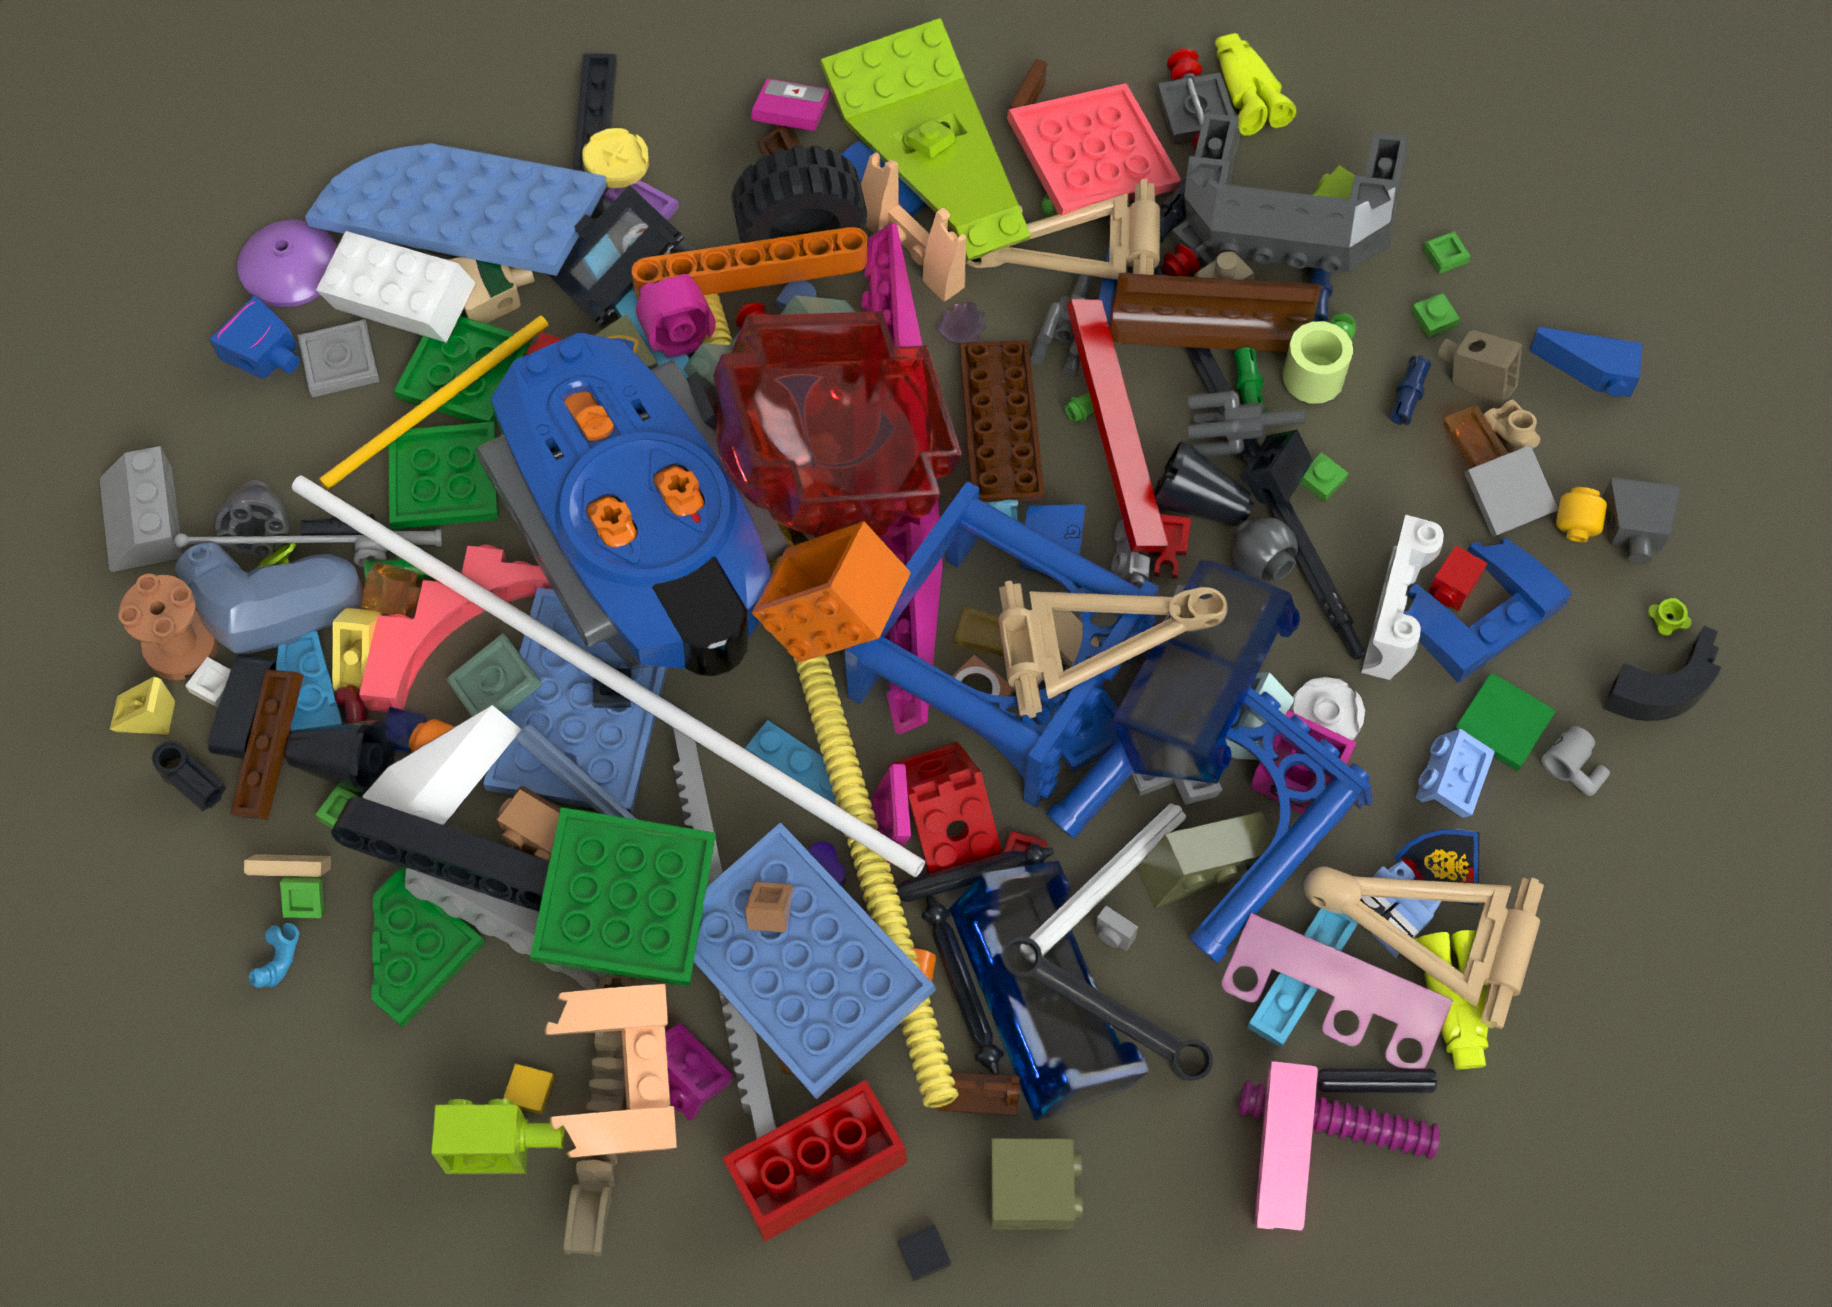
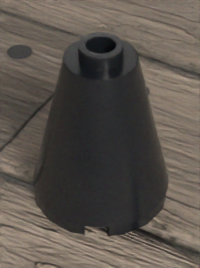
M1179 442L1164 467L1166 470L1162 479L1158 480L1154 490L1158 509L1236 525L1239 520L1246 521L1254 506V502L1249 500L1251 493L1188 443Z
M364 720L294 730L288 737L284 756L288 764L294 768L364 795L387 767L393 764L394 742L386 737L385 730H390L386 723L381 720Z

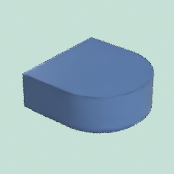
M804 280L790 282L776 299V306L784 310L794 295L816 297V290L811 283Z

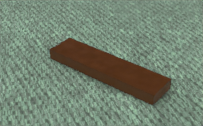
M266 670L230 812L231 815L251 819H269L304 675L294 671Z

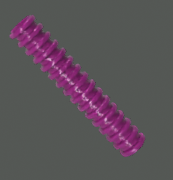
M1247 1080L1243 1084L1238 1106L1240 1116L1250 1113L1253 1119H1258L1259 1116L1264 1117L1266 1088L1263 1083L1254 1086L1252 1081ZM1323 1097L1320 1100H1315L1314 1133L1319 1134L1323 1130L1326 1131L1327 1136H1332L1333 1133H1336L1340 1139H1345L1346 1136H1349L1353 1142H1357L1358 1139H1362L1366 1145L1375 1142L1378 1148L1388 1145V1149L1391 1151L1400 1148L1401 1153L1407 1154L1409 1150L1413 1151L1414 1156L1419 1157L1422 1153L1430 1160L1437 1153L1440 1141V1128L1436 1123L1427 1126L1426 1121L1420 1120L1419 1123H1414V1119L1410 1117L1405 1121L1401 1120V1116L1397 1114L1392 1118L1389 1117L1388 1112L1384 1111L1381 1115L1376 1114L1375 1109H1370L1369 1112H1366L1363 1106L1353 1109L1350 1103L1340 1106L1337 1100H1333L1332 1103H1327V1099Z

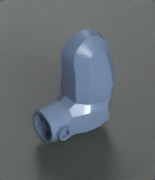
M207 542L197 544L186 550L177 560L175 566L177 578L184 581L194 594L196 609L203 625L219 643L237 654L247 655L277 648L278 645L295 643L312 631L332 627L333 620L345 608L360 609L363 605L365 590L356 568L346 559L332 554L311 555L284 565H267L255 568L247 573L241 569L219 544Z

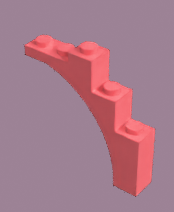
M493 545L467 546L461 574L506 602L535 596L537 587L553 590L540 566H534L524 561L508 563L504 550ZM423 580L414 619L402 614H392L391 616L378 615L359 693L366 710L403 714L409 690L426 659L454 630L486 610L437 580Z

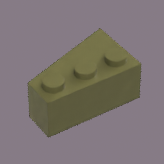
M1262 811L1170 832L1161 838L1137 867V870L1154 908H1158L1243 877L1266 851L1274 836Z

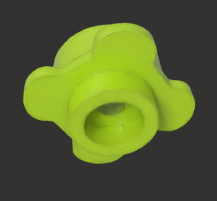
M1676 598L1666 599L1660 605L1652 604L1648 609V615L1655 620L1658 625L1657 632L1662 636H1670L1673 631L1679 629L1688 630L1692 622L1687 617L1688 610L1686 606ZM1666 615H1670L1673 619H1668Z

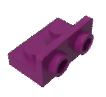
M679 1022L665 1032L669 1098L671 1106H674L675 1110L681 1112L691 1121L698 1116L703 1104L731 1084L734 1076Z

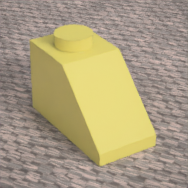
M345 608L333 620L332 686L334 691L343 686L347 687L349 684L355 685L359 689L361 688L378 615L382 616V611Z

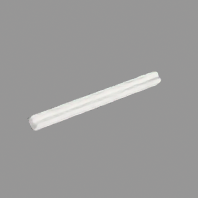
M1169 804L1029 937L1039 945L1042 957L1136 868L1166 833L1173 832L1185 821L1186 815L1179 805ZM1022 944L1019 950L1027 961L1035 963V954L1032 948Z

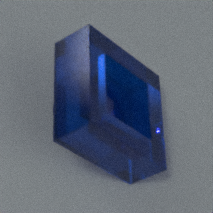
M389 707L384 723L390 729L385 730L386 737L393 740L394 749L412 753L409 748L411 734L420 723H426L427 719L422 714Z

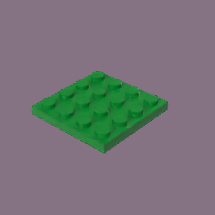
M561 807L530 961L689 987L716 833Z

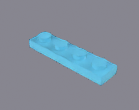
M1321 908L1304 936L1342 951L1358 923L1346 914L1333 913ZM1280 973L1247 1028L1277 1047L1282 1048L1318 989Z

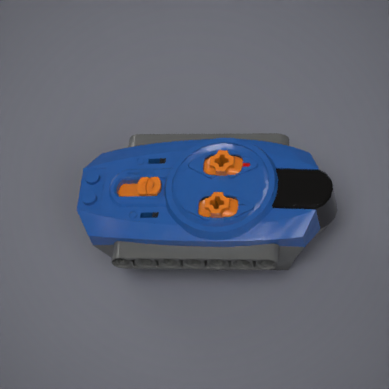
M580 332L514 360L491 397L494 415L502 436L475 447L476 453L484 471L584 644L589 648L601 641H605L625 661L627 667L631 669L659 666L677 668L692 675L707 677L730 673L741 663L747 653L748 639L760 622L752 614V611L771 577L768 562L781 557L785 549L788 548V544L778 524L721 434H718L704 423L692 395L690 385L677 364L671 360L650 370L622 341Z

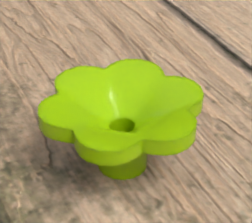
M289 543L280 547L273 555L262 560L256 568L290 563L287 558L297 544Z

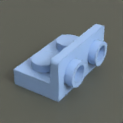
M1462 729L1440 735L1431 745V757L1427 768L1419 778L1418 784L1420 787L1416 799L1422 803L1435 799L1462 818L1473 815L1495 751Z

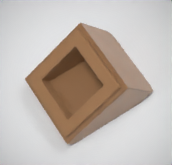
M754 882L745 907L748 928L758 931L785 932L789 921L793 885Z

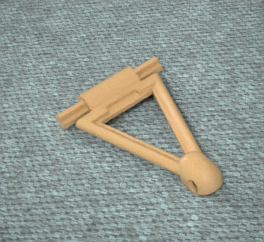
M1142 179L1141 184H1136L1135 202L1130 207L1128 193L1082 207L1062 216L1058 214L1026 224L1031 235L1028 239L1030 240L1111 215L1109 262L1009 246L980 257L981 261L979 262L965 261V263L974 268L996 267L1003 263H1011L1118 280L1119 273H1127V267L1129 266L1133 268V274L1154 275V268L1158 266L1160 261V208L1155 203V184L1148 183L1147 179Z
M1012 581L1005 582L1004 587H999L1003 612L998 617L1008 684L1016 690L1020 716L1028 715L1029 718H1034L1036 713L1042 712L1038 685L1043 680H1045L1047 696L1050 699L1185 631H1196L1220 624L1228 610L1225 597L1219 591L1208 587L1186 590L1174 597L1029 591L1032 610H1028L1024 605L1021 584H1013ZM1203 594L1212 595L1209 599L1199 598ZM1052 610L1170 615V619L1063 671Z
M1317 867L1307 874L1303 886L1305 895L1312 904L1333 913L1346 914L1474 1007L1478 1003L1484 984L1489 988L1480 1022L1485 1023L1486 1027L1492 1029L1494 1027L1503 1029L1512 996L1520 995L1540 925L1536 912L1544 884L1538 883V879L1522 877L1513 908L1507 909L1506 904L1511 891V885L1357 877L1329 867ZM1362 896L1484 903L1464 974L1360 901Z

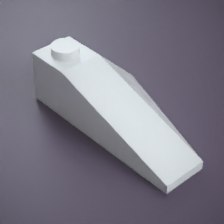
M491 705L432 742L422 746L412 754L387 767L363 795V798L444 825L522 729Z

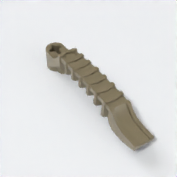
M607 974L600 980L598 989L633 986V983L629 977ZM622 1030L595 1032L594 1044L597 1058L592 1059L594 1079L589 1082L591 1102L586 1104L587 1114L624 1110L626 1089ZM618 1154L581 1157L582 1161L576 1162L575 1169L579 1184H574L571 1190L564 1240V1254H593L602 1257L607 1217L613 1199L612 1187H615L616 1181L614 1172L615 1165H618Z

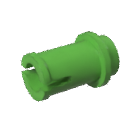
M1089 392L1077 398L1074 396L1070 397L1068 403L1064 405L1065 413L1071 422L1075 423L1078 421L1083 423L1088 415L1094 413Z

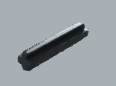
M1323 1068L1318 1073V1087L1321 1092L1432 1093L1437 1088V1076L1433 1069Z

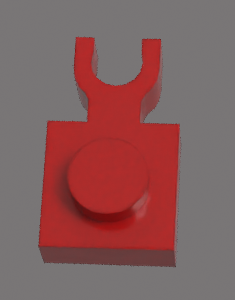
M1160 514L1168 546L1163 552H1156L1161 553V555L1155 562L1154 576L1159 577L1160 567L1168 564L1173 568L1172 579H1177L1179 563L1176 555L1187 556L1191 518Z

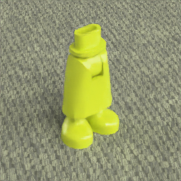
M1237 33L1217 38L1215 41L1218 49L1217 58L1220 61L1226 87L1234 107L1242 109L1238 115L1240 133L1245 136L1257 133L1263 128L1266 119L1274 128L1288 125L1295 118L1297 113L1296 107L1288 97L1280 93L1281 84L1254 49L1249 47L1247 41L1241 40Z
M1458 931L1451 938H1449L1448 932H1439L1424 935L1414 940L1452 966L1450 957L1451 940L1452 949L1458 959V971L1464 974L1476 931ZM1425 972L1424 977L1427 989L1453 1000L1441 1033L1447 1045V1053H1452L1454 1068L1460 1070L1485 1067L1484 1050L1489 1047L1487 1041L1488 1027L1485 1026V1023L1480 1022L1487 998L1488 988L1483 984L1478 1003L1474 1007Z

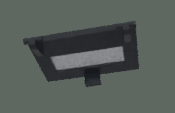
M629 185L596 221L586 214L574 226L575 232L581 237L575 242L557 276L548 275L601 327L615 313L613 308L634 287L632 279V266L634 263L642 258L664 255L667 250L671 253L685 237Z

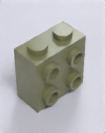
M992 1139L991 1230H1073L1075 1217H1082L1083 1214L1082 1192H1075L1074 1177H1081L1082 1158L1081 1152H1074L1073 1139Z

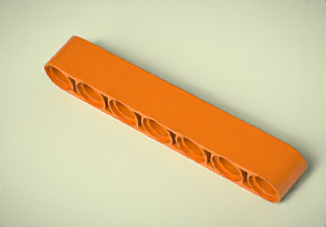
M847 227L639 259L632 266L634 293L636 298L639 299L641 297L639 294L640 289L645 284L657 283L681 274L690 275L693 281L699 285L703 295L855 273L861 271L867 264V235L859 228Z

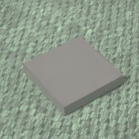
M365 319L298 335L307 384L312 398L380 382L369 329Z
M1531 445L1464 472L1492 537L1558 511L1557 504Z

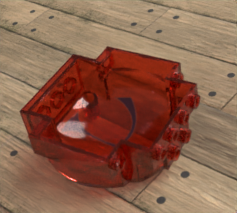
M883 311L746 316L732 352L721 355L714 371L713 378L721 403L716 424L717 444L721 459L729 476L743 495L756 507L768 509L774 520L794 530L814 535V538L863 521L878 537L884 536L888 527L898 522L903 516L918 518L929 514L940 496L936 478L951 475L962 456L928 347H894Z

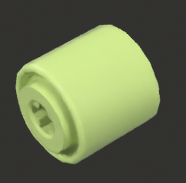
M1319 321L1302 325L1293 334L1283 369L1284 385L1290 394L1298 400L1314 404L1332 400L1341 392L1353 355L1352 341L1347 333L1335 324Z

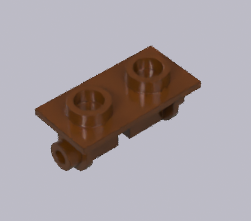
M951 1072L949 1076L953 1077L955 1081L952 1088L957 1089L959 1095L952 1103L938 1107V1111L1017 1116L1020 1087L1019 1076Z

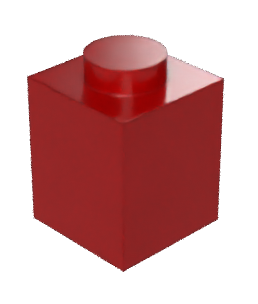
M1456 545L1435 575L1428 593L1444 606L1460 611L1479 583L1488 563Z

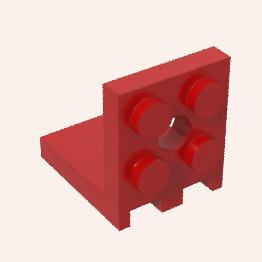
M958 741L887 764L888 768L892 764H901L906 767L908 803L928 874L1002 853L982 772ZM956 820L964 821V829L959 835L949 836L946 834L947 827L951 822Z

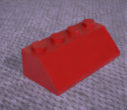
M864 1080L724 1156L723 1161L763 1241L766 1242L907 1164L904 1144L867 1080Z

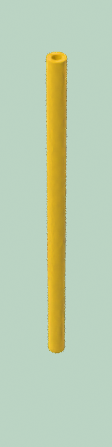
M540 315L321 476L318 479L321 485L328 490L546 329L549 326L546 319Z

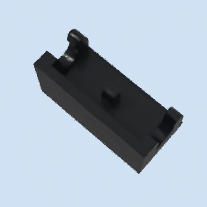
M1298 430L1267 435L1241 475L1242 481L1247 482L1254 497L1260 503L1264 504L1267 499L1262 488L1270 490L1278 504L1287 503L1312 464L1313 459Z

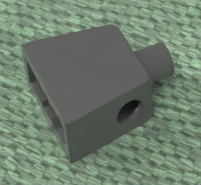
M1611 478L1603 494V499L1607 503L1605 517L1609 540L1613 546L1629 548L1630 562L1646 564L1651 561V551H1661L1672 531L1680 495V486Z

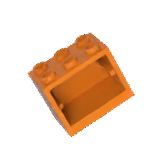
M863 521L786 548L758 599L752 614L788 650L791 656L799 662H803L879 639L911 572Z

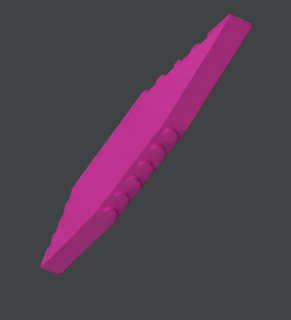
M891 223L868 238L865 278L869 279L868 291L863 292L861 307L866 309L865 324L858 335L859 338L863 339L862 355L856 356L855 371L859 372L860 376L858 387L853 388L852 403L855 460L868 450L875 438L879 422L878 408L885 413L896 428L889 442L875 457L856 467L859 515L877 513L891 507L893 508L879 520H858V523L864 521L906 566L938 522L939 504L931 382L898 227ZM942 558L884 637L933 665L943 568ZM889 681L890 691L886 694L895 733L901 735L927 723L929 704Z

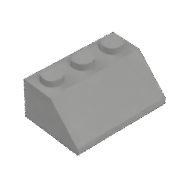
M161 446L124 453L100 477L108 564L111 572L179 559L183 554L182 548L177 547L174 543V538L180 533L173 470Z

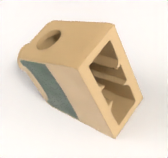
M464 257L449 259V261L458 263L474 280L475 285L464 306L467 318L487 324L519 308L521 303L517 287L535 282L530 270L515 267L509 268V266Z

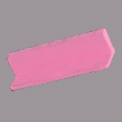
M1269 1061L1254 1225L1257 1228L1274 1229V1227L1293 1230H1302L1304 1228L1318 1069L1315 1066Z

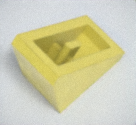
M152 677L118 695L110 730L115 732L168 735L175 700L160 678Z

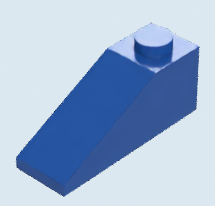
M1538 327L1530 345V352L1595 391L1608 393L1612 396L1631 397L1640 379L1643 343Z

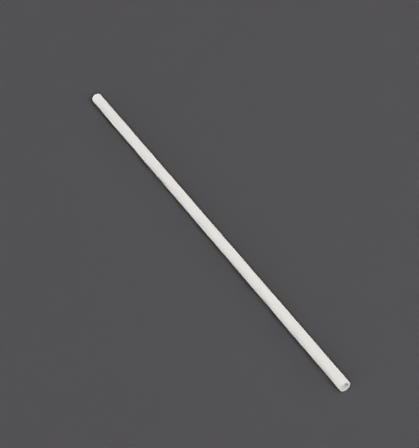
M302 475L294 480L292 490L910 875L917 877L922 871L925 860L311 480Z

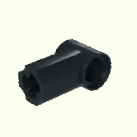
M167 741L158 745L153 751L152 763L166 783L173 785L201 811L212 808L221 800L222 794L226 790L225 785L192 758L181 744L175 741ZM172 759H181L176 767L166 768L167 763Z

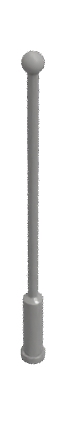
M436 529V531H393L414 545H436V547H442V529ZM179 533L175 536L174 543L180 548L186 547L188 544L207 542L216 544L356 542L361 538H367V536L188 537L186 534Z

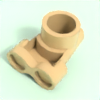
M1515 400L1506 402L1499 409L1492 408L1488 410L1481 418V422L1491 433L1500 435L1506 441L1507 447L1512 451L1529 445L1533 449L1540 443L1541 438L1535 431L1536 417L1531 412L1523 410Z

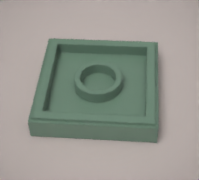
M504 633L446 678L472 717L491 705L506 715L543 685Z

